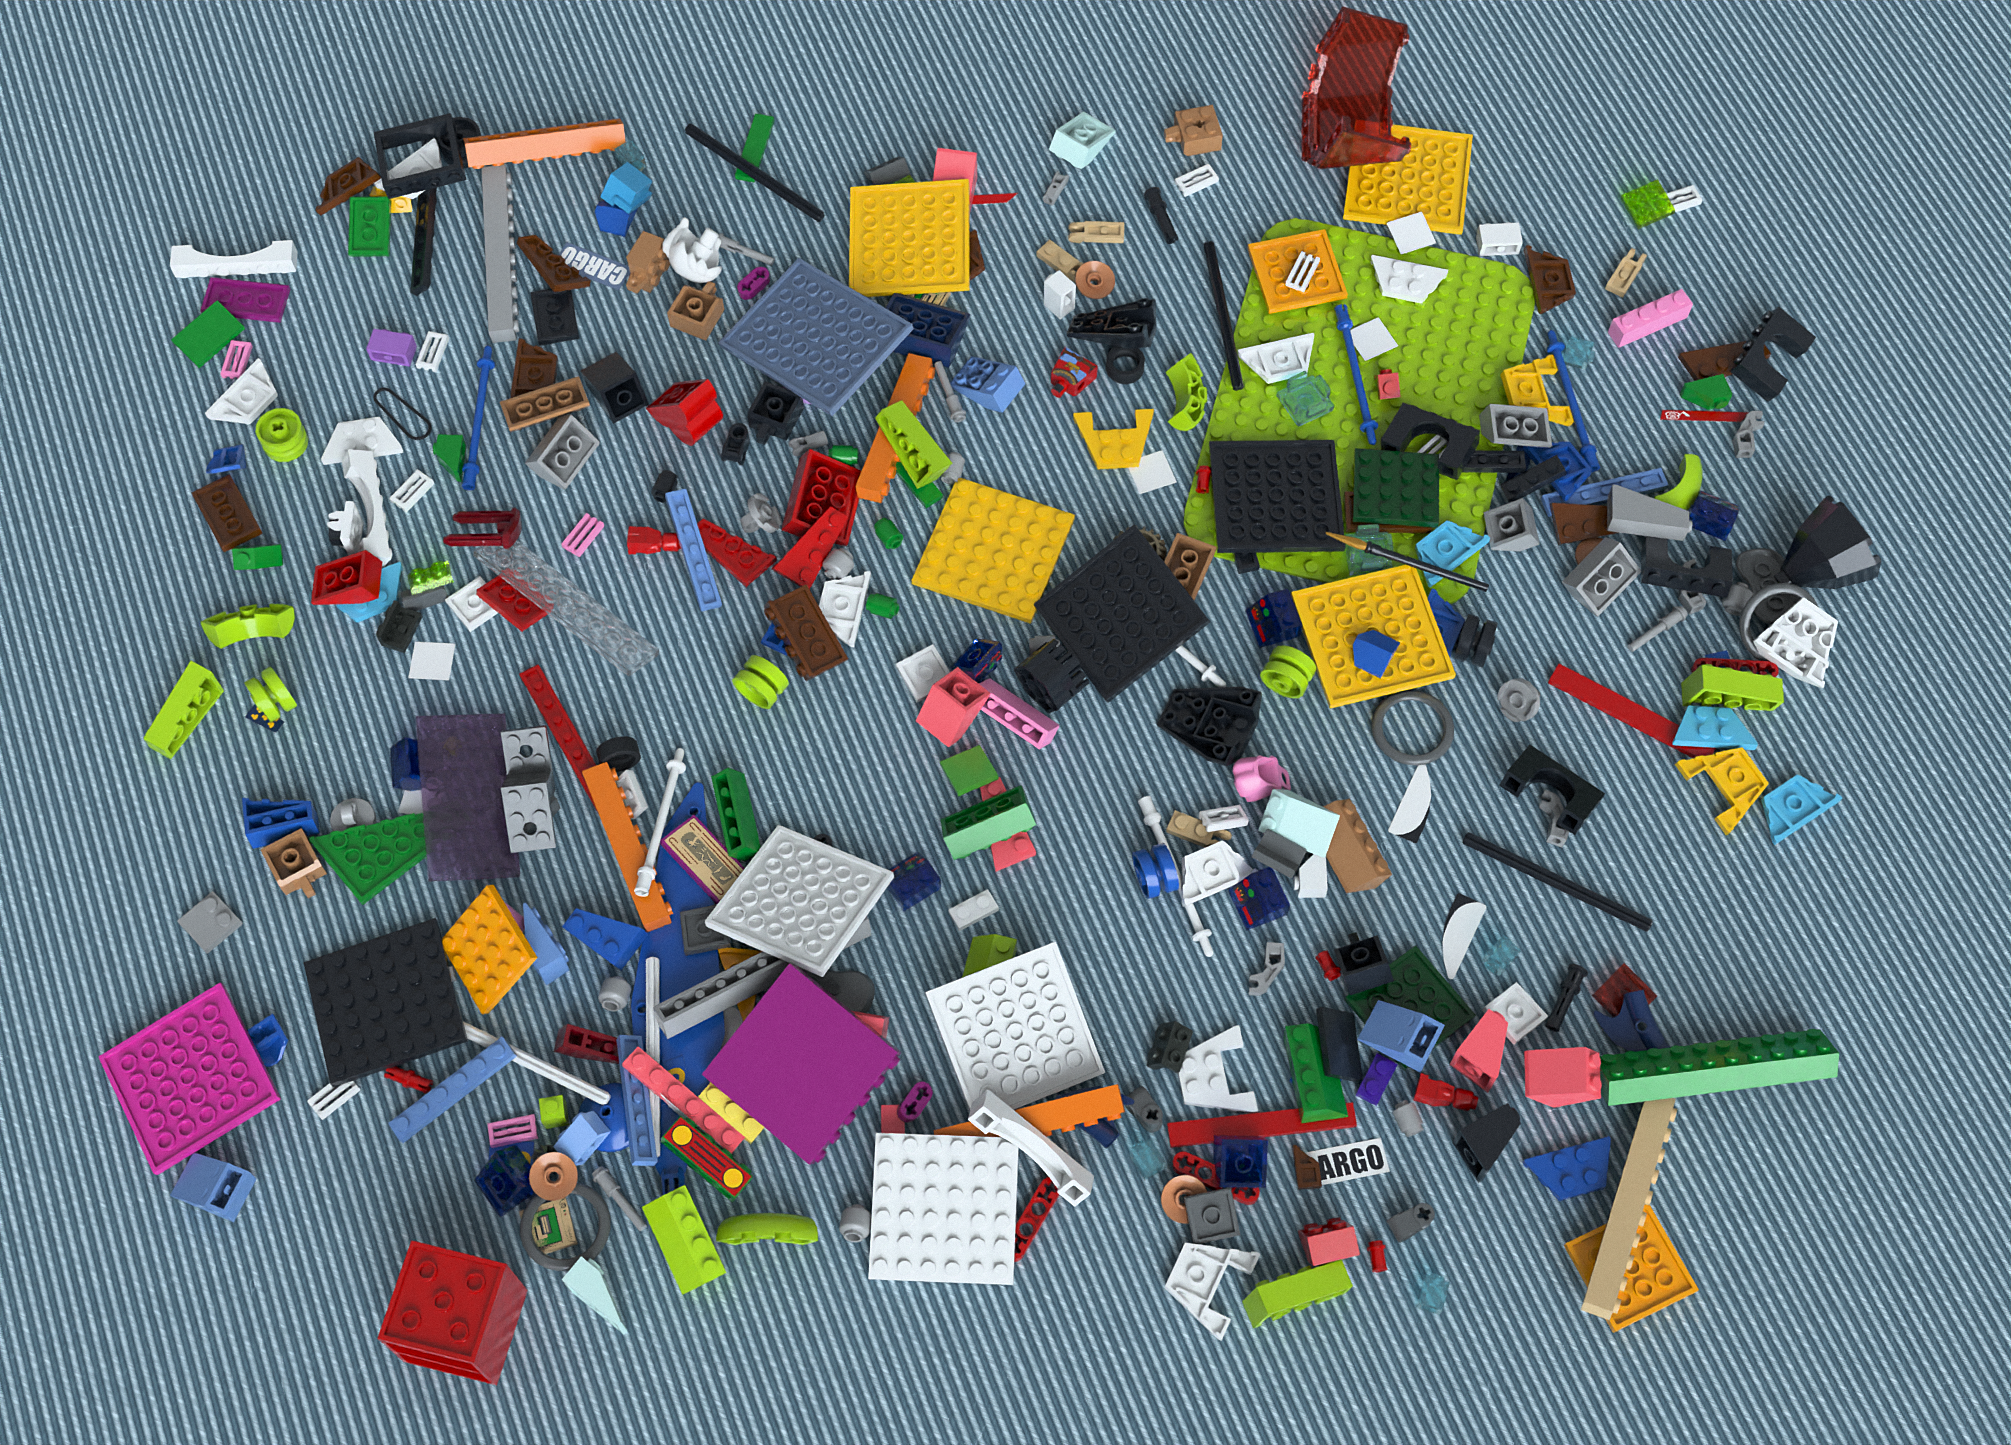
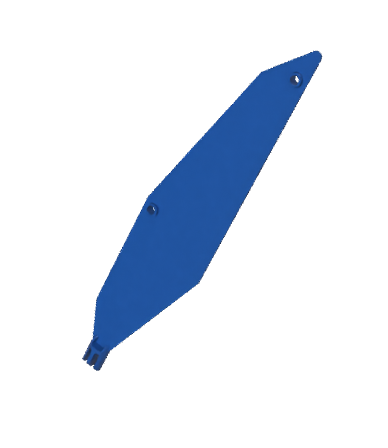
M697 782L692 786L664 828L662 838L693 816L694 812H698L695 816L707 828L705 795L702 783ZM661 845L656 866L657 875L654 879L656 883L661 882L665 895H662L664 903L669 902L673 914L669 915L672 923L648 932L649 935L643 941L631 1001L633 1035L642 1036L644 1052H646V1010L640 1013V1010L646 1008V959L650 957L659 958L660 1003L720 973L718 949L686 956L680 912L712 906L714 901ZM722 1011L667 1039L660 1028V1062L683 1056L690 1090L697 1097L710 1083L702 1073L722 1048L725 1037L724 1012ZM667 1104L660 1106V1141L662 1136L680 1117ZM660 1142V1157H657L658 1162L655 1167L661 1177L663 1196L669 1193L668 1185L670 1192L677 1189L678 1184L679 1187L685 1185L687 1164Z

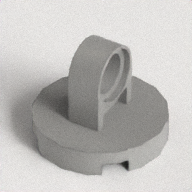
M756 493L748 499L747 505L750 512L740 520L745 533H752L760 528L768 533H774L782 525V519L775 506L771 508L767 503L769 499L763 494Z
M1515 678L1504 683L1499 689L1497 697L1502 706L1500 710L1508 719L1514 722L1526 721L1537 714L1540 707V692L1529 681L1523 678Z
M350 798L342 801L334 808L331 813L330 823L333 831H344L346 828L364 824L365 826L376 824L377 819L374 809L367 801L359 798Z

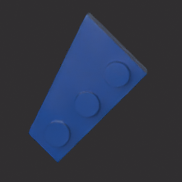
M242 798L245 835L253 849L270 845L301 828L307 836L320 834L318 815L311 801L283 800V802H271L270 799L250 801L249 798Z
M577 908L562 926L619 970L624 968L649 935L643 928Z

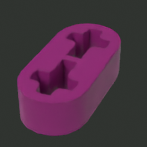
M756 267L737 285L740 298L744 300L752 299L770 282L769 271L764 267Z
M918 1082L906 1094L897 1108V1115L901 1121L910 1123L921 1114L933 1095V1090L928 1083ZM922 1089L924 1091L923 1096L917 1100L916 1097L919 1094V1090ZM912 1104L914 1107L911 1110V1114L908 1116L906 1114V1108Z

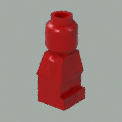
M629 526L627 537L628 554L644 553L647 555L661 552V548L664 551L674 552L681 549L676 533L665 532L662 535L661 531L648 526Z
M1420 1074L1413 1098L1414 1101L1432 1106H1449L1451 1103L1453 1108L1463 1111L1476 1109L1479 1097L1475 1096L1473 1091L1463 1088L1454 1090V1086L1442 1080L1428 1079L1429 1075Z

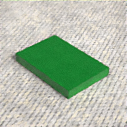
M350 197L348 255L350 257L390 256L391 199H388V197Z
M216 301L173 337L171 341L200 368L245 330V327L219 301Z

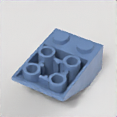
M973 356L970 357L950 382L952 389L989 410L1002 413L1026 384L1016 366Z
M524 903L525 937L538 957L532 964L547 986L569 971L566 964L569 962V959L561 944L556 942L549 927L541 920V916L535 907L530 909L527 903Z
M1378 1000L1357 1040L1421 1073L1445 1025L1425 1014Z
M193 1153L170 1196L234 1222L256 1178L249 1171L230 1163Z

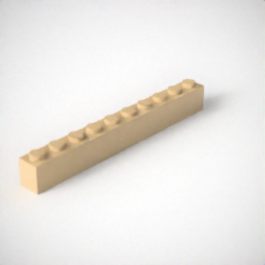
M1674 1098L1643 1102L1581 1307L1582 1311L1610 1320L1612 1313H1618L1621 1299L1617 1298L1619 1290L1624 1292L1628 1280L1624 1276L1625 1269H1631L1634 1256L1630 1255L1632 1247L1637 1248L1641 1234L1636 1233L1638 1225L1643 1227L1647 1215L1646 1212H1643L1645 1204H1650L1653 1191H1650L1649 1188L1651 1183L1656 1184L1659 1170L1655 1169L1657 1162L1662 1163L1666 1151L1661 1149L1663 1142L1668 1143L1672 1129L1667 1127L1669 1121L1674 1122L1678 1110L1673 1108L1676 1100Z

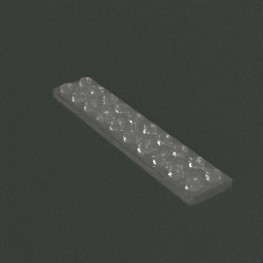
M518 540L509 549H504L503 546H479L474 550L473 556L628 677L659 655L657 647Z

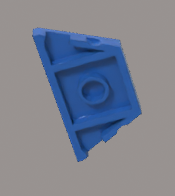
M1552 442L1551 448L1523 446V450L1535 465L1555 455L1558 456L1567 475L1550 484L1564 501H1567L1591 475L1592 468L1571 442Z
M1432 588L1427 599L1450 657L1465 624V619L1458 612H1455L1453 607L1447 601L1445 602L1438 595V592Z
M1610 1136L1524 1159L1522 1163L1538 1177V1180L1544 1186L1550 1189L1551 1193L1559 1201L1602 1190L1606 1187L1611 1139Z

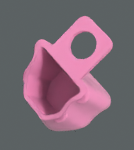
M1258 755L1257 757L1240 758L1233 765L1232 772L1234 774L1235 787L1240 797H1245L1247 802H1255L1271 795L1273 789L1284 788L1285 790H1291L1289 774L1287 770L1278 765V760L1274 756L1268 758ZM1282 773H1283L1284 776H1285L1286 784L1284 783V781H1283V779H1282Z

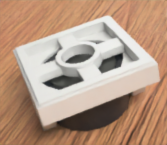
M346 501L344 511H335L329 514L330 520L327 522L331 545L340 546L346 550L348 555L357 553L356 548L361 542L364 522L353 501Z

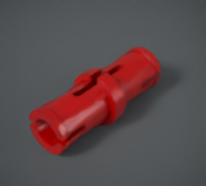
M395 1066L387 1068L386 1071L389 1073L384 1074L385 1078L401 1083L405 1088L411 1087L424 1094H427L432 1089L429 1085H433V1080L419 1076L413 1070L407 1071Z

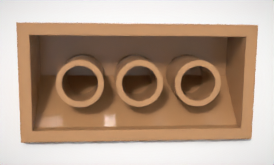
M579 376L500 402L510 433L590 407Z
M1177 533L1164 562L1195 601L1217 547Z
M1350 799L1336 800L1323 806L1340 815L1326 857L1345 892L1351 893L1376 889L1392 873L1378 850L1377 844L1369 834L1365 823L1356 811L1355 805Z

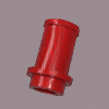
M1202 465L1196 470V475H1198L1196 492L1205 494L1209 492L1211 468Z
M1328 950L1320 952L1315 959L1323 969L1324 977L1328 978L1329 981L1340 977V967L1335 965Z
M1383 1241L1368 1242L1369 1247H1367V1251H1370L1372 1272L1387 1271L1384 1254L1386 1246L1383 1245Z

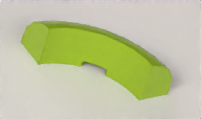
M1191 353L1165 372L1173 385L1176 396L1174 414L1167 422L1180 431H1188L1201 421L1205 414L1204 405L1207 402V388L1203 387L1201 380L1203 373Z
M1685 454L1680 463V483L1669 492L1655 496L1654 499L1684 510H1689L1700 492L1703 474L1701 459L1698 455Z
M257 604L239 607L240 611L226 614L224 611L201 621V626L208 639L221 649L232 643L249 638H284L293 627L295 619L294 608L284 604H270L269 607L258 608Z
M752 1213L731 1216L723 1220L718 1227L716 1241L738 1245L759 1242L760 1239H774L775 1242L805 1245L818 1241V1231L814 1220L807 1216L784 1213Z

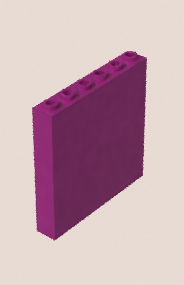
M789 963L702 1075L810 1165L815 1162L819 1163L825 1157L827 1146L830 1143L833 1145L840 1138L842 1133L839 1131L842 1127L850 1125L856 1117L854 1112L859 1106L864 1107L870 1100L871 1096L869 1093L874 1087L877 1089L886 1079L883 1076L888 1069L893 1070L899 1063L900 1058L898 1056L901 1054V1051L799 967Z

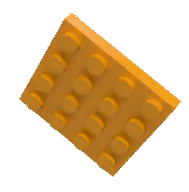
M1325 229L1248 244L1247 249L1269 314L1347 299L1348 293ZM1301 251L1305 252L1307 256L1309 254L1313 255L1312 258L1314 259L1316 257L1320 258V262L1305 292L1285 286L1286 280ZM1304 260L1302 261L1292 283L1295 282L1299 272L1301 271L1305 263ZM1309 263V265H1308V267H1307V269H1306V271H1305V273H1304V275H1303V277H1302V279H1301V281H1300V283H1299L1300 286H1302V284H1303V282H1304V280H1305V278H1306V276H1307V274H1308V272H1309V270H1310V268H1311V266H1312L1311 263Z
M494 884L486 885L442 938L447 956L481 1014L490 1013L538 958Z
M1644 1205L1643 1212H1646L1647 1215L1643 1227L1638 1225L1636 1233L1641 1234L1637 1248L1632 1247L1630 1255L1634 1256L1631 1269H1625L1624 1276L1628 1280L1624 1292L1619 1290L1617 1298L1621 1299L1618 1313H1612L1610 1320L1605 1319L1613 1333L1699 1290L1650 1205ZM1606 1224L1564 1245L1587 1287Z

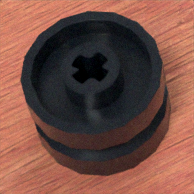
M455 117L453 120L457 128L464 168H470L466 160L463 138L481 136L480 128L475 121L469 118ZM449 134L438 136L437 139L444 160L449 165L454 164Z
M1468 613L1453 659L1464 662L1467 660L1470 650L1474 651L1471 660L1472 665L1483 668L1487 655H1490L1498 623L1487 619L1481 631H1478L1480 618Z

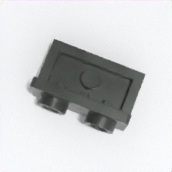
M394 600L392 605L387 608L386 618L383 624L377 628L376 636L381 646L405 653L422 619V614L403 608L398 601Z
M1176 1021L1160 1024L1155 1031V1040L1148 1052L1146 1066L1153 1070L1167 1068L1175 1073L1180 1072L1193 1031Z

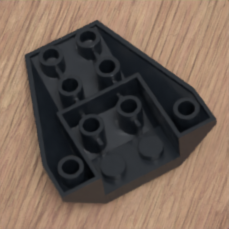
M1142 298L1127 304L1090 313L1077 314L1073 316L1067 331V337L1128 349L1151 347L1157 330L1156 300Z
M1245 687L1174 689L1157 723V727L1205 760L1228 766L1242 757L1259 720L1262 692Z

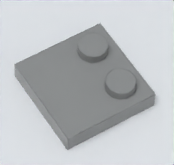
M213 891L177 920L181 927L207 954L243 924Z

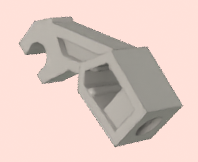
M1751 411L1746 414L1745 420L1732 440L1736 458L1752 457L1755 451L1754 433L1752 432L1762 429L1764 426V421L1756 420L1761 419L1762 411Z
M1695 559L1685 562L1682 567L1691 569L1696 564ZM1679 590L1678 600L1689 615L1703 610L1707 602L1702 593ZM1687 593L1691 594L1693 598H1689Z
M1544 790L1541 798L1546 799L1548 802L1542 800L1539 808L1552 818L1546 842L1563 847L1568 838L1569 831L1556 822L1564 808L1561 804V799L1555 793Z
M1266 943L1265 970L1263 973L1249 976V982L1256 983L1258 987H1249L1248 995L1261 996L1266 993L1274 979L1284 968V943ZM1269 958L1279 959V963L1271 965Z

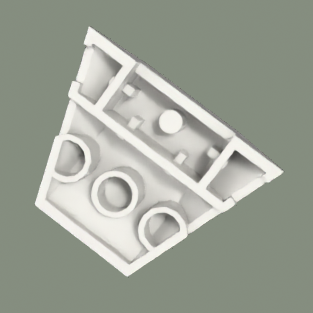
M1801 598L1753 642L1760 655L1776 664L1792 677L1824 688L1825 681H1823L1825 669L1829 665L1827 661L1830 648L1833 647L1838 621L1807 599Z

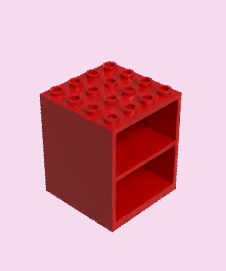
M411 1240L377 1339L405 1363L497 1386L528 1290L505 1263Z

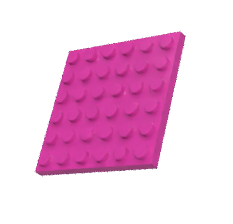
M221 982L98 1056L151 1170L156 1175H159L281 1100L224 984Z

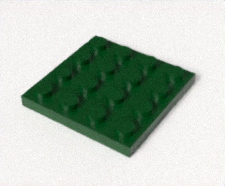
M1355 448L1353 522L1438 528L1439 454Z
M1416 945L1389 964L1393 982L1345 997L1346 1003L1364 1024H1366L1378 1000L1425 1014L1444 1024L1445 1026L1434 1048L1476 1016ZM1395 1060L1404 1071L1409 1068L1403 1063Z

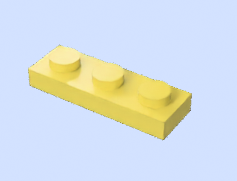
M711 1082L698 1096L726 1122L740 1132L750 1144L765 1128Z

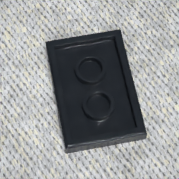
M552 289L530 292L539 346L579 339L572 290L553 292Z
M1326 1007L1317 1008L1316 1014L1325 1076L1353 1082L1362 1081L1363 1076L1354 1013Z

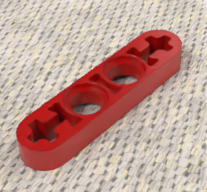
M1699 658L1691 668L1693 673L1700 665L1711 664L1714 667L1726 666L1736 671H1740L1741 667H1747L1754 674L1759 672V675H1767V672L1764 670L1768 669V672L1773 677H1777L1779 673L1776 664L1770 661Z
M1179 1152L1174 1156L1172 1166L1177 1174L1193 1176L1200 1180L1205 1187L1212 1190L1223 1188L1220 1185L1219 1178H1238L1239 1183H1241L1240 1189L1247 1191L1248 1188L1253 1189L1252 1194L1255 1196H1250L1248 1199L1244 1197L1245 1192L1238 1190V1194H1235L1234 1191L1237 1188L1238 1182H1233L1234 1185L1231 1188L1233 1199L1245 1205H1252L1258 1200L1260 1190L1254 1182H1242L1241 1176L1237 1175L1234 1177V1173H1221L1223 1176H1219L1218 1174L1220 1173H1217V1170L1218 1172L1228 1170L1219 1169L1220 1167L1218 1166L1216 1169V1165L1188 1152ZM1185 1158L1187 1159V1164L1192 1167L1194 1162L1197 1163L1194 1174L1190 1173L1192 1168L1184 1166L1183 1169L1180 1168V1163L1177 1160L1182 1161ZM1203 1167L1210 1169L1212 1176L1208 1179H1202L1198 1175L1199 1169Z
M1050 1177L1042 1180L1016 1224L1015 1235L1022 1241L1018 1247L1020 1253H1015L1014 1262L1024 1257L1060 1196L1055 1186L1056 1192L1051 1191L1047 1197V1200L1051 1201L1050 1203L1044 1198L1038 1197L1039 1195L1045 1196V1185L1050 1186L1054 1184ZM1036 1203H1041L1045 1206V1212L1041 1215H1036L1032 1212V1206ZM1028 1223L1032 1225L1033 1232L1030 1235H1023L1019 1230L1022 1224Z

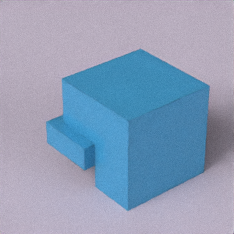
M627 162L610 174L600 197L611 206L616 204L626 213L630 214L650 199L652 193L649 191V188L653 181Z

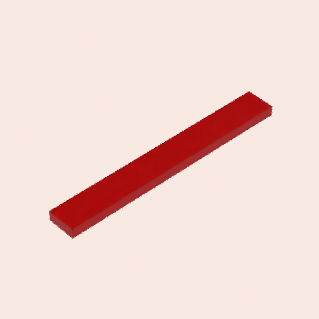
M1559 663L1548 681V684L1691 758L1712 755L1716 749L1711 747L1673 745L1672 742L1678 731V724Z
M539 664L520 673L519 676L596 809L582 771L597 765Z
M1351 1102L1346 1103L1348 1117L1301 1123L1297 1108L1167 1123L1170 1148L1354 1128L1357 1126L1354 1105Z

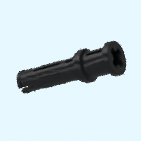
M1159 187L1149 188L1144 192V198L1148 200L1150 212L1156 216L1167 244H1173L1179 238L1167 214V204L1162 200Z
M1569 964L1568 974L1565 980L1561 981V992L1545 1024V1027L1553 1032H1559L1574 995L1580 993L1581 982L1588 975V971L1579 965Z

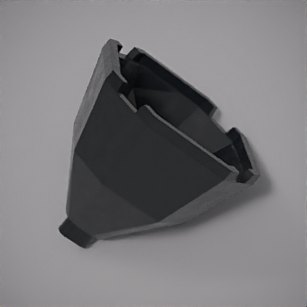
M1828 495L1798 528L1780 568L1781 571L1774 575V579L1777 583H1789L1799 587L1837 589L1875 579L1878 577L1882 561L1879 555L1872 556L1869 546L1873 543L1871 537L1844 503L1838 502L1833 504V497Z

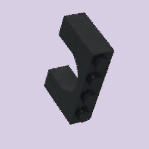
M1779 306L1773 311L1768 310L1762 316L1761 320L1763 322L1752 331L1753 337L1743 345L1742 349L1744 351L1733 360L1734 366L1730 370L1731 373L1767 402L1780 394L1788 379L1767 362L1763 350L1764 343L1766 341L1776 343L1796 359L1807 352L1816 336Z
M1403 403L1381 438V450L1404 452L1415 437L1422 434H1438L1448 443L1438 460L1439 474L1458 480L1479 444L1480 430L1458 423L1453 419L1441 417L1434 412L1419 409L1417 406Z
M1646 536L1641 550V583L1727 598L1733 582L1732 549L1710 546L1705 560V567L1689 569L1676 564L1670 559L1668 555V539Z
M1529 745L1513 763L1499 784L1500 787L1517 798L1532 783H1545L1556 788L1562 793L1567 802V806L1556 823L1573 835L1577 834L1605 795L1604 792L1532 745Z

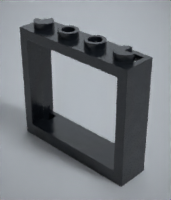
M451 113L373 132L382 185L388 199L467 180L457 128ZM449 134L454 164L392 180L389 179L385 150Z

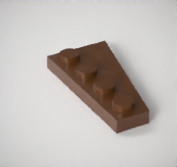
M538 236L518 237L517 245L553 292L590 286V279L581 277L579 270L574 266L570 268L565 263V259L561 255L558 256L552 253L553 249Z
M1746 341L1683 352L1679 354L1678 358L1694 381L1720 374L1728 377L1733 374L1730 372L1734 366L1733 360L1744 351L1742 347ZM1764 344V356L1768 359L1771 352Z
M1565 503L1549 504L1558 545L1619 533L1607 531V506Z

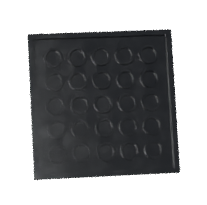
M1334 440L1209 441L1217 553L1345 551V543L1325 534L1330 532L1344 535Z
M1135 524L1033 604L1066 649L1072 653V657L1075 656L1079 660L1081 669L1107 703L1210 623L1207 616Z
M436 918L304 962L329 1081L332 1087L468 1042L446 951L442 943L441 931Z

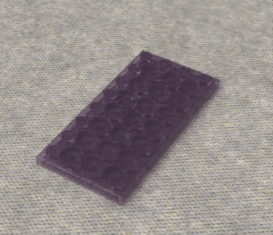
M505 713L416 716L415 724L428 882L520 877L518 852L511 853L501 792V786L507 777L501 731L507 730Z

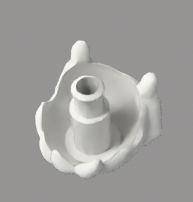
M684 217L680 224L663 241V252L669 258L671 267L675 272L685 279L695 283L712 281L718 277L722 270V267L718 266V249L721 245V239L718 238V233L710 228L705 229L700 239L697 238L688 229L689 219Z

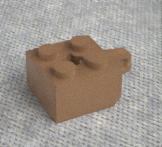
M1213 104L1176 111L1174 126L1164 129L1165 142H1180L1183 154L1186 156L1221 150L1223 134Z
M642 231L626 257L630 276L626 283L627 290L638 294L642 289L651 293L653 288L658 286L661 275L664 271L668 270L670 265L669 258L662 249V243L665 239Z
M709 281L702 290L684 285L667 312L670 327L707 340L725 310L723 299L715 295L717 291L716 284Z
M302 828L260 850L285 895L302 888L307 898L316 895L311 883L327 873Z

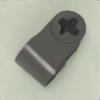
M1141 1085L1127 1095V1097L1135 1101L1134 1104L1125 1105V1107L1146 1131L1157 1132L1163 1125L1162 1110L1152 1099L1149 1092Z
M1420 1203L1407 1211L1396 1214L1386 1222L1398 1243H1401L1427 1228L1433 1221L1435 1212L1431 1205ZM1419 1213H1421V1214H1425V1213H1426V1214H1427V1218H1426V1219H1424V1218H1420V1219H1419V1218H1418V1215H1419Z

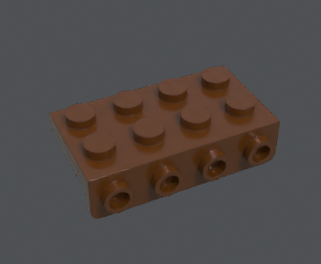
M807 584L765 604V616L769 621L772 620L776 627L774 630L777 637L785 643L787 655L789 658L794 659L796 671L800 677H804L805 681L848 660Z

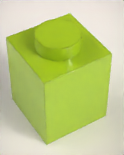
M563 1095L539 1099L541 1122L546 1129L569 1125L567 1102Z

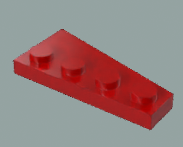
M831 506L827 507L806 533L772 567V570L800 587L807 584L810 590L823 565V561L832 549L848 517Z
M705 519L697 523L705 551L745 587L749 586L777 561L776 556L761 551V548L744 542L738 536H732L725 529Z

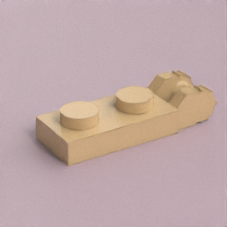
M1072 222L1068 228L1070 232H1074L1068 235L1069 241L1073 243H1081L1083 241L1124 243V222Z
M1048 240L1036 252V256L1054 270H1060L1075 283V270H1078L1084 263L1078 261L1051 240Z
M1631 248L1627 256H1624L1605 289L1623 298L1640 272L1647 255L1642 254L1638 262L1631 260L1635 255V249Z
M1176 810L1166 830L1169 834L1204 848L1219 842L1212 840L1213 836L1224 840H1229L1232 837L1231 833L1227 830L1207 832L1206 826L1202 824V820Z

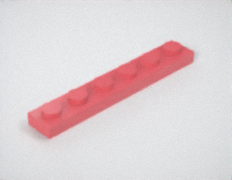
M639 1046L622 1063V1066L660 1099L664 1102L666 1101L661 1096L662 1094L731 1154L744 1140L745 1137Z

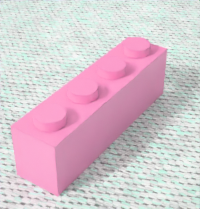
M1680 289L1614 318L1608 334L1617 347L1620 348L1687 318L1693 303L1683 289Z
M989 678L979 683L991 693L981 708L983 712L1039 750L1052 742L1060 726L1059 724Z

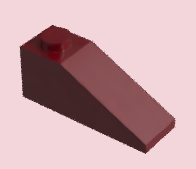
M566 1024L558 1030L554 1052L574 1058L619 1064L616 1037Z

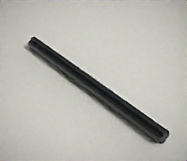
M692 123L685 127L687 135L817 222H821L825 215L822 210Z
M1209 241L1204 243V252L1233 390L1238 391L1244 388L1215 245L1214 242Z
M1467 832L1463 839L1464 845L1641 930L1648 932L1652 926V919L1481 837Z

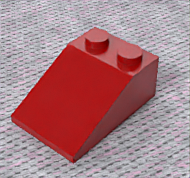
M367 550L315 566L311 603L313 605L362 604L378 599L383 562Z

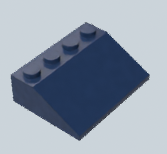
M894 293L885 308L912 323L914 329L893 352L906 356L910 353L932 358L933 364L941 361L944 367L949 368L958 351L970 319V314Z

